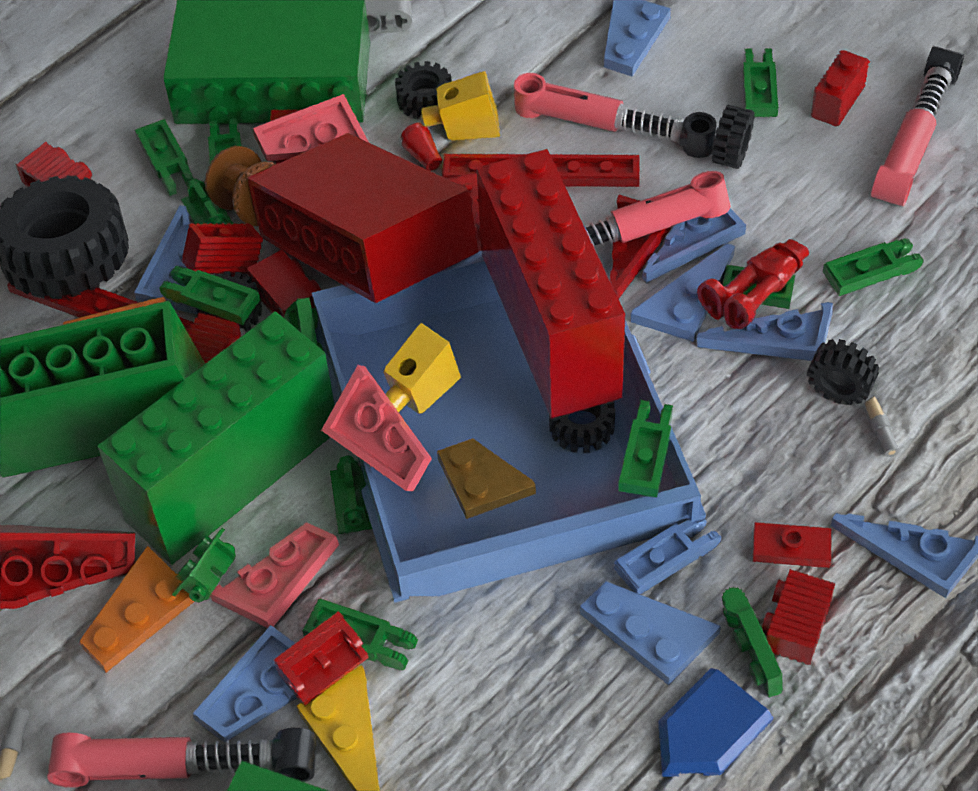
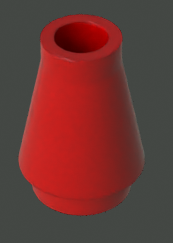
M414 123L405 128L400 136L402 147L421 163L425 169L433 171L440 167L443 159L438 153L429 128L421 123Z

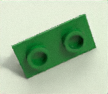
M192 179L188 182V196L182 198L181 202L186 206L187 212H189L195 225L197 223L234 224L226 210L218 207L210 200L203 181Z
M342 456L336 466L337 470L330 471L338 534L370 530L372 527L361 490L366 486L361 466L354 460L353 456Z
M221 528L212 539L206 535L192 552L197 557L195 562L189 559L176 575V578L181 582L172 593L174 597L181 589H184L189 593V597L194 602L200 603L209 599L221 580L220 578L236 558L234 546L230 543H224L219 539L225 531L224 528Z

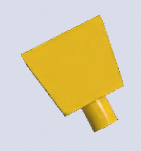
M486 71L440 85L437 88L438 105L422 108L424 125L429 127L443 124L447 138L450 140L500 137L498 111Z
M423 323L417 326L383 371L390 387L385 394L397 411L400 412L407 405L419 414L426 411L461 378L449 341Z

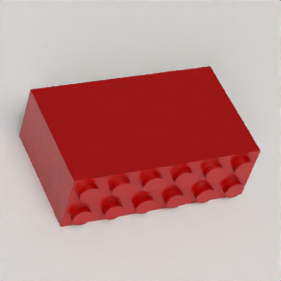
M346 133L247 177L260 235L264 240L374 303H378L479 252L476 239L478 232L473 220L471 207L473 201L469 189L350 133Z
M548 149L476 167L482 257L551 419L621 399L623 394L625 312Z

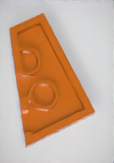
M149 546L142 552L79 640L82 648L106 673L194 603L189 597V593L184 589H181L175 597L172 595L181 581L176 578L177 574Z

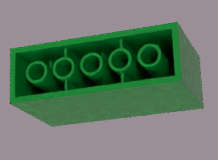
M177 0L163 77L174 124H209L210 121H217L218 124H229V119L237 118L238 124L268 123L271 119V110L305 109L342 94L345 95L358 122H364L370 52L365 0Z
M170 301L0 339V475L3 478L101 456L97 447L100 443L205 365L204 360Z
M275 311L97 446L125 522L171 565L196 547L206 535L212 534L331 438L321 431L335 406L326 353Z

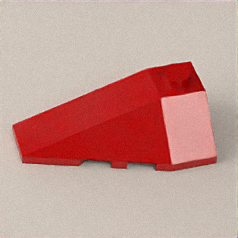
M0 525V609H17L46 597L58 596L68 590L127 574L135 564V532Z

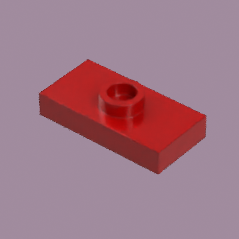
M755 522L752 562L830 568L832 528Z

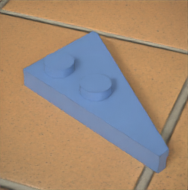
M179 206L134 292L137 301L144 302L164 297L159 291L164 281L181 285L174 281L170 272L175 266L186 268L181 261L190 224V215L187 212L186 206ZM166 299V301H170L175 310L193 314L199 313L197 308L182 302L176 303Z
M731 208L724 215L716 218H703L699 216L676 224L666 236L664 246L647 261V266L643 269L642 279L648 283L746 233V224Z
M725 244L634 308L631 312V323L694 342L707 315V311L698 299L697 288L701 283L710 278L716 279L720 283L722 282L726 266L730 265L734 256L735 245Z
M822 303L821 310L805 314H799L798 309L786 311L781 315L755 318L743 329L724 332L723 326L711 328L706 332L698 333L697 347L812 361L820 344L826 343L833 313V303Z
M836 513L831 521V527L944 598H947L978 558V536H975L973 541L948 536L949 531L941 529L927 530L918 525L889 521L888 526L864 522V516L854 514L840 515Z

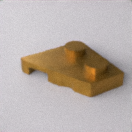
M473 438L437 451L438 461L466 519L536 494V485L532 479Z

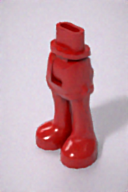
M792 239L787 240L785 243H776L773 247L767 248L756 256L751 257L747 261L746 267L726 286H723L718 280L713 278L705 280L697 288L698 299L703 308L714 319L720 320L724 316L726 324L730 328L743 329L754 320L756 310L773 292H779L794 273L803 266V259L809 255V250L803 244ZM752 285H757L747 295L744 294L745 291L749 289Z

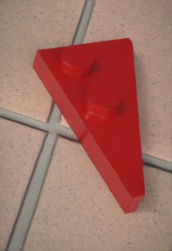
M619 194L617 197V208L634 204L640 200ZM673 226L625 243H621L620 240L613 242V266L610 271V282L618 299Z

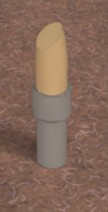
M873 396L865 402L866 410L871 420L870 425L874 434L879 439L885 456H895L898 454L899 448L891 432L892 427L877 399Z
M14 709L7 734L3 737L0 747V780L11 776L17 755H20L24 742L22 738L30 714L27 709Z

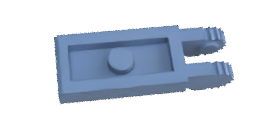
M689 518L680 525L674 524L614 562V569L633 592L642 594L694 562L699 556H704L709 551H712L721 542V536L716 531H711L692 542L690 538L704 529L707 520L704 518L691 522Z

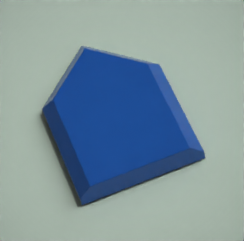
M710 668L658 721L662 777H676L679 774L703 773V776L721 775L773 721V716L765 706L720 670Z

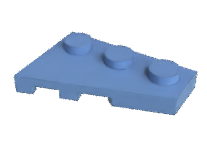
M613 0L604 56V68L633 77L669 21L671 8L645 0Z
M607 581L580 606V614L667 685L720 634L721 629L720 625Z
M270 625L193 712V719L225 743L227 740L232 739L297 699V696L278 674L274 662L276 657L295 643Z

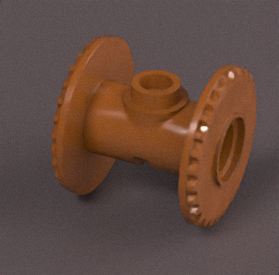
M232 146L226 148L215 156L207 168L208 170L205 174L207 195L218 207L234 210L238 218L244 223L258 227L247 177L276 165V163L262 162L257 153L247 147Z

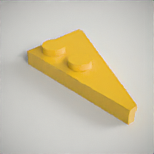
M360 665L306 706L300 703L296 707L301 718L309 729L315 733L316 739L353 791H380L365 669Z

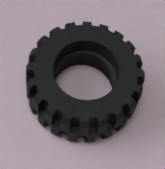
M58 176L49 177L47 181L40 182L38 180L32 182L25 189L21 187L14 192L12 198L7 197L1 203L0 267L5 279L15 286L16 289L27 295L31 292V295L37 298L44 299L45 296H50L52 299H62L64 295L74 297L81 295V292L89 289L92 291L99 287L100 282L103 280L107 282L114 276V270L120 269L128 254L129 239L118 200L108 188L100 183L97 184L92 179L84 177L83 180H80L77 176H67V178L62 179Z

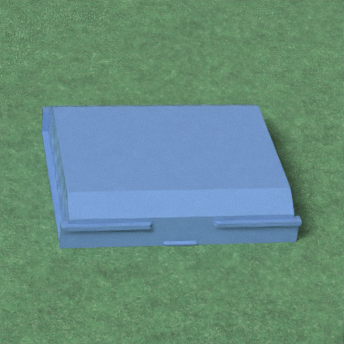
M482 251L378 303L370 301L344 285L312 293L314 308L318 317V326L315 329L317 343H321L323 351L326 353L335 404L357 365L365 366L384 393H386L390 387L383 373L384 368L420 323H423L449 341L461 378L423 413H416L407 405L399 412L432 458L414 491H405L358 457L366 483L361 493L394 603L410 599L409 596L446 595L651 539L674 524L679 525L689 518L691 522L706 518V513L700 501L701 494L672 427L657 498L618 491L633 419L636 420L640 401H650L649 406L651 410L647 422L660 424V415L663 409L649 376L650 369L636 337L629 330L626 320L623 394L621 399L614 400V408H616L614 434L610 435V441L607 444L602 442V448L597 451L592 445L590 446V453H583V447H578L577 453L571 452L570 444L563 449L559 446V440L555 442L552 438V432L549 431V412L482 257ZM577 411L570 414L568 419L576 424H588L595 421L596 416L590 412ZM473 438L532 479L536 485V494L466 519L438 461L437 451Z

